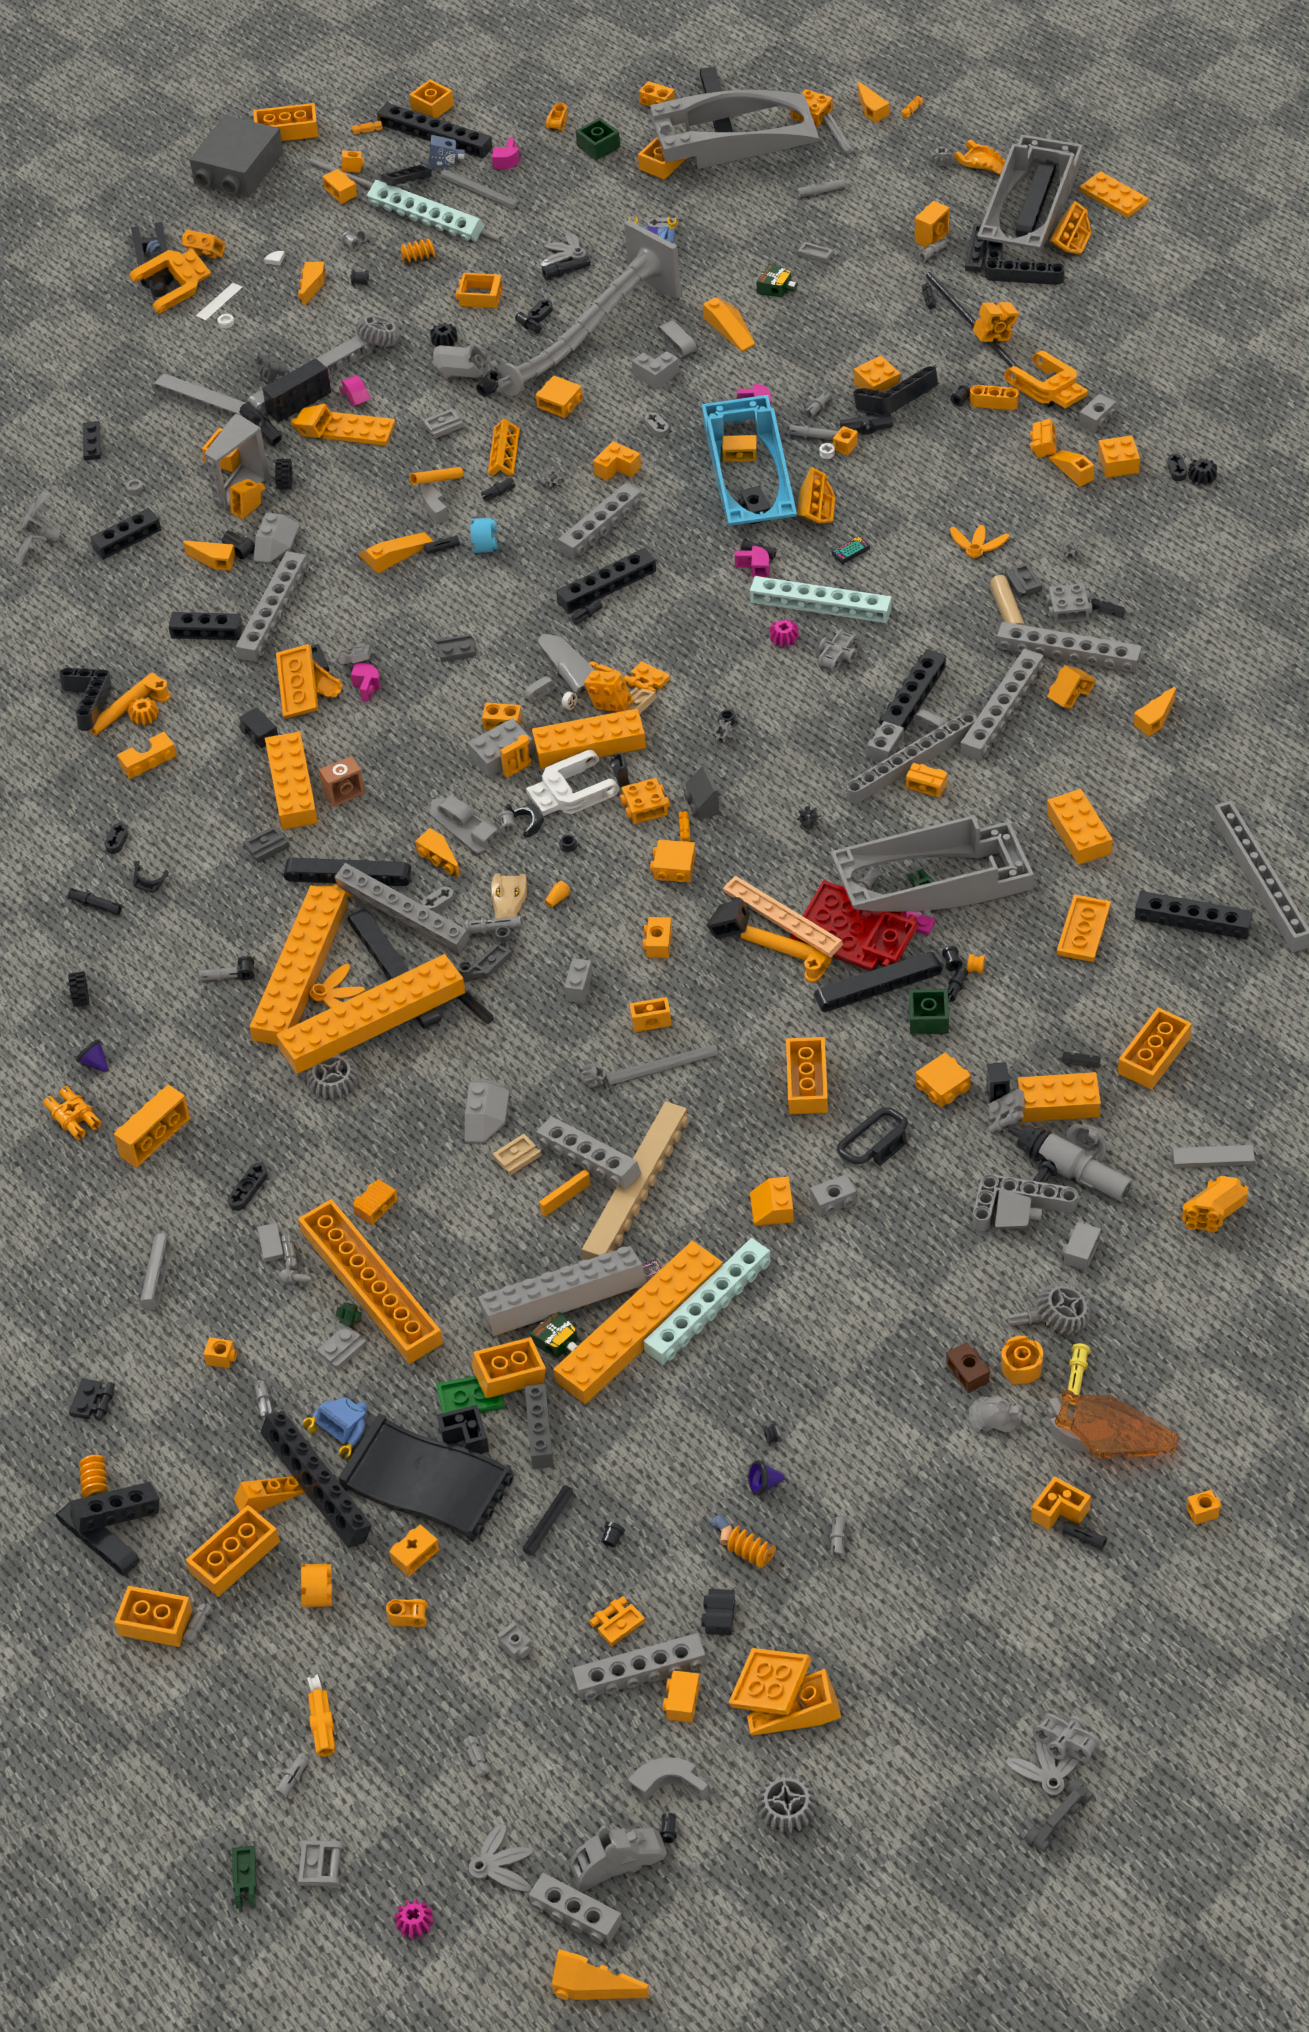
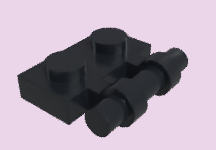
M82 1378L70 1407L69 1415L90 1419L91 1414L96 1413L94 1418L101 1421L109 1409V1400L114 1396L115 1384L108 1382L106 1388L101 1389L102 1383L100 1381ZM97 1398H101L100 1403L96 1404Z

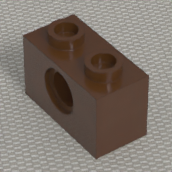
M968 1342L946 1352L947 1366L967 1393L989 1383V1374L991 1373L989 1366L980 1360L977 1350L971 1348Z

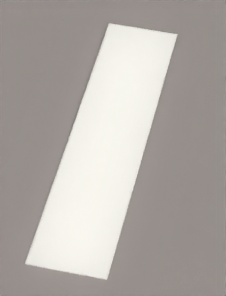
M232 283L196 316L206 320L237 293L242 286Z

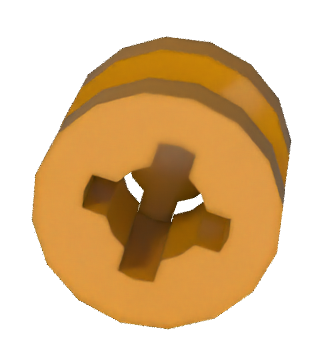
M969 954L968 972L977 971L979 974H983L985 955L978 957L974 954Z

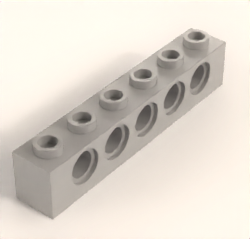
M627 483L623 484L558 539L559 552L573 560L583 555L590 546H593L609 530L616 527L621 520L628 517L634 509L640 507L642 504L641 491Z
M552 1116L536 1131L539 1138L538 1142L543 1148L553 1150L558 1156L562 1155L568 1158L570 1162L581 1165L585 1170L596 1173L600 1178L611 1181L617 1187L620 1186L627 1189L642 1174L638 1162L633 1158Z
M695 1633L573 1667L572 1672L580 1700H592L598 1695L616 1693L619 1689L635 1688L639 1684L648 1681L656 1682L662 1677L672 1676L673 1670L682 1672L698 1670L706 1665V1658L699 1635ZM660 1661L665 1662V1663H663V1664H657V1662H660ZM638 1667L644 1668L642 1670H636V1668ZM617 1673H622L621 1676H615ZM596 1679H601L599 1682H594Z

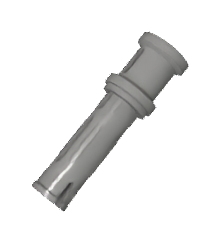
M522 916L492 920L481 918V920L475 921L467 919L465 922V928L469 936L476 933L487 934L489 931L496 930L499 926H507L509 929L523 928Z

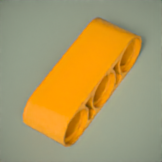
M975 385L970 389V404L974 407L1014 410L1018 407L1019 392L1015 388Z

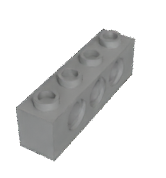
M542 1873L529 1893L530 1904L533 1909L540 1913L544 1911L550 1914L559 1923L565 1922L578 1933L584 1932L590 1935V1938L597 1943L603 1942L609 1945L622 1924L620 1912L545 1873ZM554 1898L560 1899L556 1903L550 1902ZM574 1908L579 1909V1911L576 1913L569 1912L571 1909ZM591 1919H598V1920H599V1921L596 1922V1923H590V1922H589Z

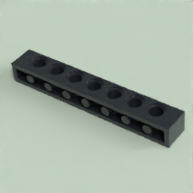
M386 103L377 112L378 121H381L384 127L430 142L431 135L453 139L456 141V149L465 150V153L482 159L493 148L492 137L397 105Z
M284 1411L266 1415L260 1432L338 1536L348 1548L365 1543L372 1526L300 1431Z

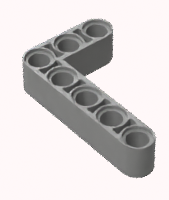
M986 1174L981 1178L973 1210V1227L977 1231H987L990 1228L1000 1189L1030 1197V1207L1072 1213L1077 1209L1078 1192L1076 1189L1067 1186Z

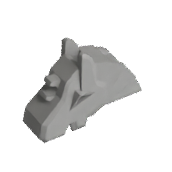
M604 1824L598 1830L596 1836L586 1841L584 1845L576 1850V1853L571 1858L570 1867L579 1891L584 1892L613 1876L622 1875L626 1872L634 1873L642 1869V1865H652L665 1858L667 1851L659 1831L654 1828L644 1827L628 1830L616 1827L614 1830H611Z

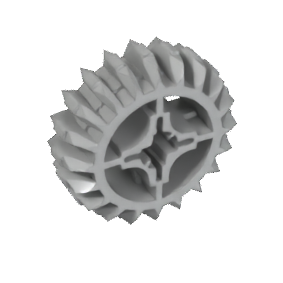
M363 315L356 325V332L360 338L381 347L393 346L399 339L400 330L396 323L381 316Z
M337 1054L307 1069L306 1073L307 1085L312 1093H316L318 1098L323 1095L325 1100L328 1096L332 1100L334 1096H338L341 1099V1094L348 1096V1091H353L359 1077L357 1066L352 1058L349 1059L347 1055L342 1056L341 1054Z
M1061 1282L1057 1284L1052 1283L1044 1288L1038 1296L1036 1305L1038 1308L1037 1314L1041 1315L1042 1321H1046V1326L1050 1325L1053 1327V1331L1059 1330L1060 1334L1065 1331L1067 1335L1070 1333L1076 1334L1084 1329L1090 1320L1092 1310L1090 1309L1091 1303L1086 1302L1087 1297L1081 1295L1082 1291L1078 1292L1075 1290V1286L1069 1287L1068 1283L1063 1286Z
M782 1773L781 1779H778L774 1775L773 1782L766 1780L765 1787H761L760 1794L757 1795V1810L760 1811L759 1817L764 1819L766 1826L771 1824L772 1830L779 1827L781 1833H783L784 1828H788L791 1834L793 1827L800 1831L801 1824L808 1826L809 1820H813L814 1812L817 1811L815 1790L810 1788L808 1781L803 1782L801 1776L794 1779V1775L791 1774L789 1778H786ZM785 1797H787V1802H789V1809H787L785 1804Z

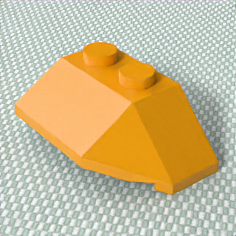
M1074 201L1060 219L1050 242L1062 251L1081 255L1091 235L1087 209Z
M813 467L809 469L800 488L797 515L814 523H832L836 497L831 485L827 481V475Z

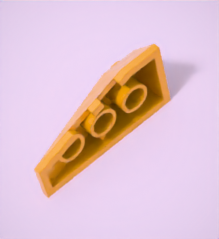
M717 297L703 303V318L741 352L755 346V342L739 310L732 304Z
M425 532L380 542L358 553V555L378 574L424 549V544L434 541Z
M823 1669L804 1677L789 1715L754 1711L747 1717L750 1734L753 1736L823 1725L841 1718L838 1699L827 1671Z
M558 1950L552 1979L553 1994L563 2000H568V1998L589 2000L649 1997L648 1984L623 1973H619L616 1976L608 1970L607 1966L601 1964L599 1967H595L587 1963L588 1958Z

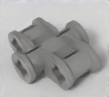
M840 629L832 641L824 637L819 644L821 655L818 659V666H824L831 669L832 672H836L844 660L852 664L857 656V649L854 647L857 644L858 635H851L846 633L845 630Z
M1046 1713L1040 1725L1035 1726L1033 1729L1035 1738L1047 1744L1048 1753L1058 1760L1063 1759L1068 1754L1081 1762H1088L1091 1758V1753L1100 1746L1099 1739L1094 1734L1085 1731L1086 1725L1084 1721L1077 1716L1069 1717L1066 1722L1053 1714Z

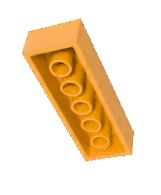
M638 708L532 729L533 742L540 769L587 750L595 751L598 757H605L619 752L625 753L646 749L645 733Z
M300 731L266 737L265 742L282 830L318 823Z

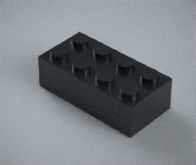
M315 358L262 388L267 414L279 423L330 394L331 387L328 368Z

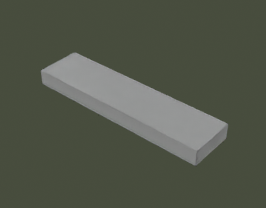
M1253 1145L1173 1148L1172 1151L1174 1168L1255 1164Z

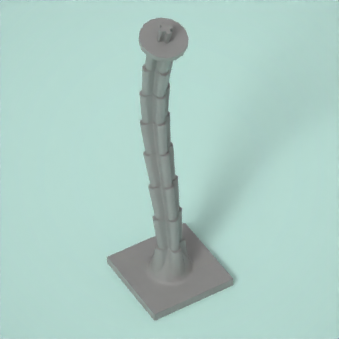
M630 220L625 222L628 267L625 269V272L608 285V288L591 303V307L573 323L574 325L556 340L557 342L539 353L538 356L519 366H514L510 363L501 365L498 368V372L501 374L500 380H498L500 388L510 396L520 394L526 381H531L546 370L556 366L570 352H573L587 335H590L603 318L609 315L618 302L628 295L636 284L644 281L678 299L681 296L677 245Z

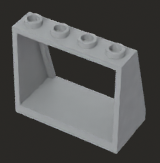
M239 414L234 415L205 452L213 501L216 506L222 507L225 510L231 507L230 486L245 479H250L256 483H263L270 478L261 428ZM238 448L241 463L224 484L219 461Z

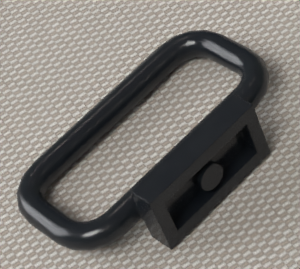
M885 1107L877 1110L840 1141L837 1146L838 1154L852 1164H864L873 1158L874 1163L881 1166L907 1144L905 1129L908 1125L907 1118L893 1108ZM889 1115L900 1122L896 1128L864 1155L856 1157L845 1150L847 1145L882 1116Z

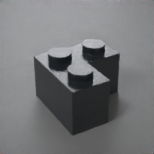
M478 1405L437 1415L444 1443L451 1444L464 1440L468 1450L479 1454L489 1452L487 1436Z

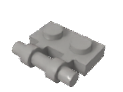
M358 644L351 651L342 649L338 656V662L346 664L370 659L372 652L370 644Z
M1018 1088L989 1103L990 1121L994 1122L989 1126L991 1133L1000 1132L1007 1125H1014L1019 1122V1119L1024 1117L1021 1111L1025 1108L1024 1091Z

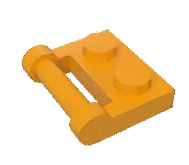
M520 735L517 741L500 750L503 775L506 778L530 766L532 763L528 752L529 737L527 735Z

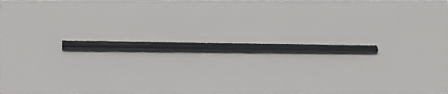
M928 272L926 274L927 279L974 328L976 320L931 272ZM994 339L993 342H987L1010 367L1016 366L1021 369ZM1050 401V403L1045 404L1049 408L1053 406L1054 403Z

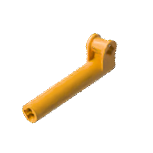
M151 672L100 713L94 727L89 731L95 736L126 713L130 703L135 702V699L139 700L141 697L150 696L157 702H167L171 698V694L167 690V681Z
M747 925L746 931L741 933V939L804 960L806 968L804 977L808 982L819 981L832 962L833 956L829 957L813 946L749 925Z

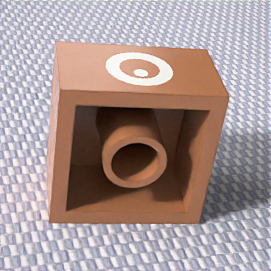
M352 756L319 769L323 794L332 807L365 794L361 769Z

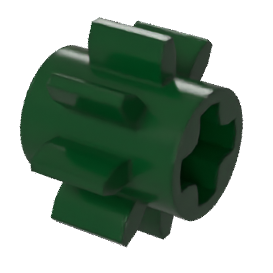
M344 1302L343 1307H337L335 1316L340 1318L339 1323L354 1326V1322H360L362 1312L357 1310L358 1305Z

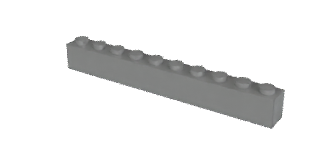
M1232 800L1214 805L1213 821L1292 953L1309 948L1308 925Z

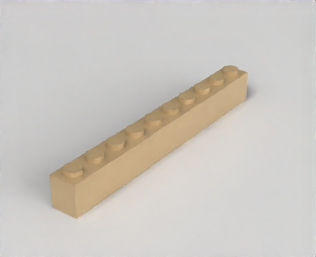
M667 1101L664 1102L633 1157L638 1162L642 1174L627 1189L620 1186L615 1189L582 1248L583 1260L598 1257L603 1253L613 1252L617 1246L619 1247L622 1244L623 1234L625 1231H629L632 1218L638 1215L641 1202L647 1199L650 1186L653 1187L656 1182V1175L663 1170L666 1157L671 1156L674 1143L678 1142L681 1137V1130L688 1125L687 1108Z

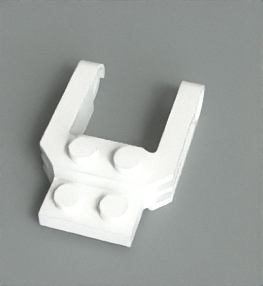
M587 750L546 767L542 775V782L526 788V792L542 816H545L557 810L573 814L616 796L620 787L614 779H607L572 793V789L565 779L584 772L585 769L599 762V757L595 751Z

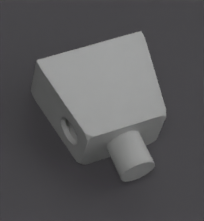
M1000 1189L994 1229L1027 1228L1029 1219L1041 1221L1042 1209L1030 1207V1197Z

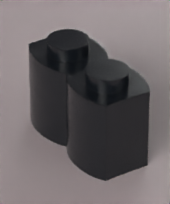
M709 1589L708 1595H704L703 1608H707L706 1614H702L701 1627H705L706 1634L732 1635L735 1590Z

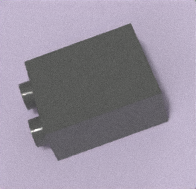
M224 115L190 158L194 184L202 188L209 187L221 190L229 195L237 194L250 197L284 153L280 128Z

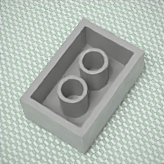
M512 718L472 739L467 744L469 757L488 777H491L502 771L501 749L517 741L520 735H527L529 737L528 752L530 756L534 754L533 741Z

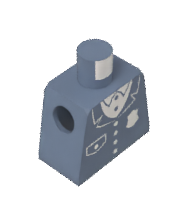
M431 135L429 168L454 167L455 159H464L465 150L456 149V141L453 139Z

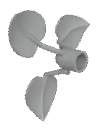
M45 491L41 492L36 503L32 502L23 519V529L31 521L41 527L40 534L42 536L30 535L25 539L17 556L20 566H23V560L32 539L44 541L48 539L56 542L61 530L50 525L37 513L43 503L51 496V494ZM36 516L39 520H41L44 523V525L34 520L33 518Z

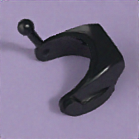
M619 752L615 757L611 758V763L617 782L622 788L630 784L624 754Z
M511 804L505 806L507 810L513 812L514 818L520 815H530L533 817L531 825L523 832L524 837L533 836L540 830L544 818L535 804H528L516 810L512 809Z
M135 861L133 886L154 893L162 885L165 878L168 877V870H165L163 875L157 880H145L138 874V871L141 870L140 861Z

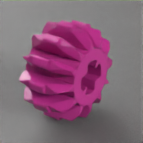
M786 618L784 621L779 619L778 622H773L769 629L771 642L775 646L780 644L782 648L784 645L789 647L790 644H795L799 637L797 624L793 620L788 621Z
M415 1899L410 1904L406 1900V1906L399 1905V1913H395L396 1928L401 1930L403 1937L409 1934V1937L413 1939L415 1934H418L422 1938V1931L429 1933V1925H433L432 1909L427 1908L425 1901L419 1904V1901Z

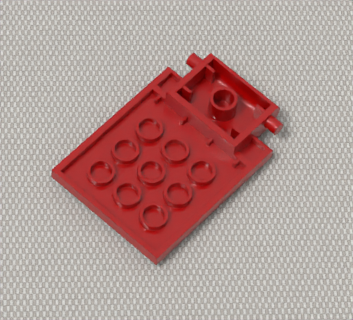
M826 880L822 881L803 914L804 918L842 940L843 945L833 955V958L868 971L875 970L879 962L882 963V967L899 962L918 928V924L915 922L916 916L910 914L907 919L905 918L907 915L905 911L888 912L853 909L845 887ZM791 934L790 939L806 943L800 938Z

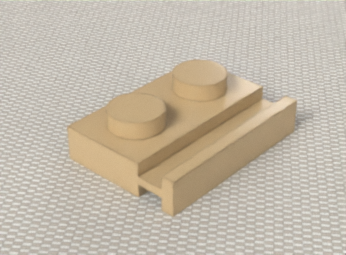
M636 687L630 692L633 701L626 711L638 708L640 715L657 698L656 693L646 689L639 690Z
M522 1134L493 1153V1159L510 1176L542 1156L541 1150H538L536 1145L525 1134Z

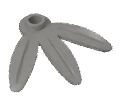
M567 233L566 240L569 245L559 242L544 245L545 248L559 251V253L549 256L540 265L549 266L572 258V260L585 257L586 251L579 247V240L576 235Z
M1037 1740V1756L1042 1770L1033 1763L1023 1759L1009 1758L1006 1760V1764L1013 1771L1028 1779L1042 1783L1044 1792L1052 1796L1059 1795L1063 1791V1778L1079 1762L1076 1758L1066 1754L1060 1760L1058 1766L1055 1767V1759L1048 1753L1047 1744ZM1054 1781L1057 1785L1051 1786L1049 1782Z
M500 1824L486 1837L480 1857L474 1858L469 1864V1872L474 1878L484 1879L489 1876L508 1888L528 1892L531 1890V1886L525 1879L508 1869L500 1867L529 1857L533 1850L526 1847H514L495 1854L506 1833V1825ZM478 1865H483V1868L476 1869Z

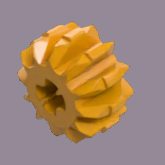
M143 697L139 700L135 699V702H131L128 708L130 720L132 723H136L137 726L141 723L144 726L146 723L152 724V720H157V715H159L155 700H151L149 697L146 699Z

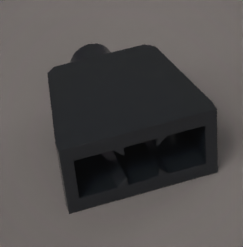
M735 897L732 902L719 905L706 926L715 939L744 933L750 912L744 905V901L740 897Z

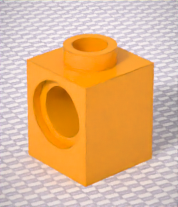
M342 150V172L361 173V167H364V157H361V151Z
M844 426L833 437L835 451L847 456L858 444V432Z
M209 1337L203 1353L206 1365L230 1369L232 1361L234 1362L237 1357V1350L234 1349L233 1341Z
M1208 1490L1187 1497L1186 1508L1194 1525L1219 1518L1221 1502L1218 1497L1214 1496L1212 1490Z

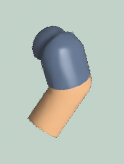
M717 1515L712 1518L711 1525L715 1529L719 1528L721 1530L720 1543L727 1545L732 1533V1526L724 1516Z

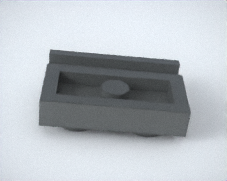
M1028 563L1012 567L1011 570L1005 569L1004 575L1018 597H1021L1022 594L1028 595L1042 590V584Z
M471 634L437 640L441 662L476 656Z
M275 825L245 840L244 846L258 863L289 847V842L285 840L283 834Z

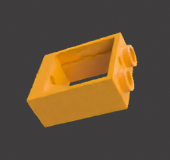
M463 273L462 279H459V290H456V300H459V306L498 308L503 288L502 275ZM468 288L491 289L490 294L467 293Z

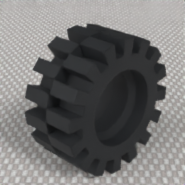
M276 459L275 484L277 489L292 488L293 466L291 459Z
M85 972L69 973V990L73 1006L89 1005V991Z

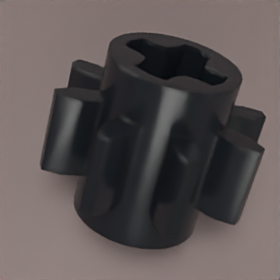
M806 806L805 811H798L800 816L797 820L801 823L800 827L807 826L809 830L812 829L813 825H819L817 820L821 815L817 814V808L810 810V806Z

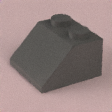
M704 765L686 783V791L684 792L686 801L691 803V812L693 815L696 814L698 820L719 815L718 789L706 765Z

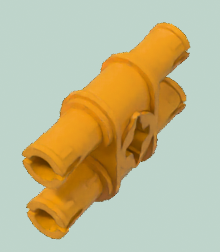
M64 1086L67 1092L61 1088L59 1095L66 1101L65 1103L60 1105L53 1096H48L51 1102L45 1098L43 1105L51 1112L52 1118L58 1121L63 1130L69 1131L76 1140H81L78 1134L83 1138L86 1132L78 1125L80 1122L85 1121L92 1130H97L94 1124L97 1128H100L102 1121L95 1116L93 1108L83 1101L82 1096L76 1095L69 1086Z

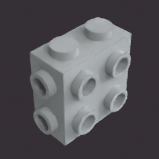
M1084 583L1049 587V594L1046 595V604L1050 605L1048 608L1049 617H1053L1054 624L1089 620V613H1092V604L1088 603L1089 591L1085 590Z

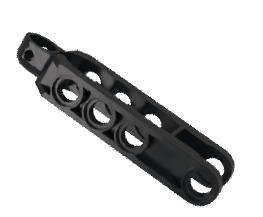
M162 222L154 223L157 237L141 239L139 226L131 227L138 267L146 263L144 252H147V245L150 241L158 240L162 246L160 254L168 251ZM168 267L147 279L143 278L141 284L146 288H150L153 296L161 297L167 293L166 285L173 281V276Z

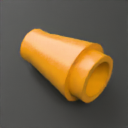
M563 881L555 883L544 900L545 904L553 908L569 896L570 887Z

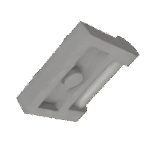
M302 1840L298 1877L299 1886L339 1887L340 1878H338V1870L343 1843L340 1841ZM325 1851H331L329 1876H323Z

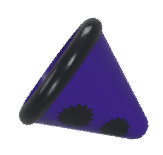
M94 1040L87 1045L76 1057V1062L103 1072L107 1071L108 1066L101 1040Z
M760 1460L754 1461L748 1472L750 1489L757 1496L762 1495L765 1491L785 1479L782 1473Z

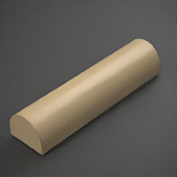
M997 575L993 577L990 581V587L1003 621L1025 625L1006 576Z

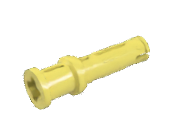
M1081 1343L1072 1346L1073 1356L1069 1361L1071 1374L1065 1400L1068 1404L1074 1405L1079 1403L1083 1372L1088 1367L1086 1361L1087 1355L1090 1354V1347Z

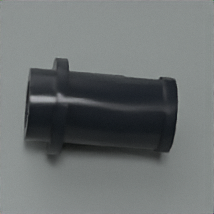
M668 1812V1818L666 1813L662 1814V1829L659 1833L663 1843H673L677 1837L675 1832L676 1815Z

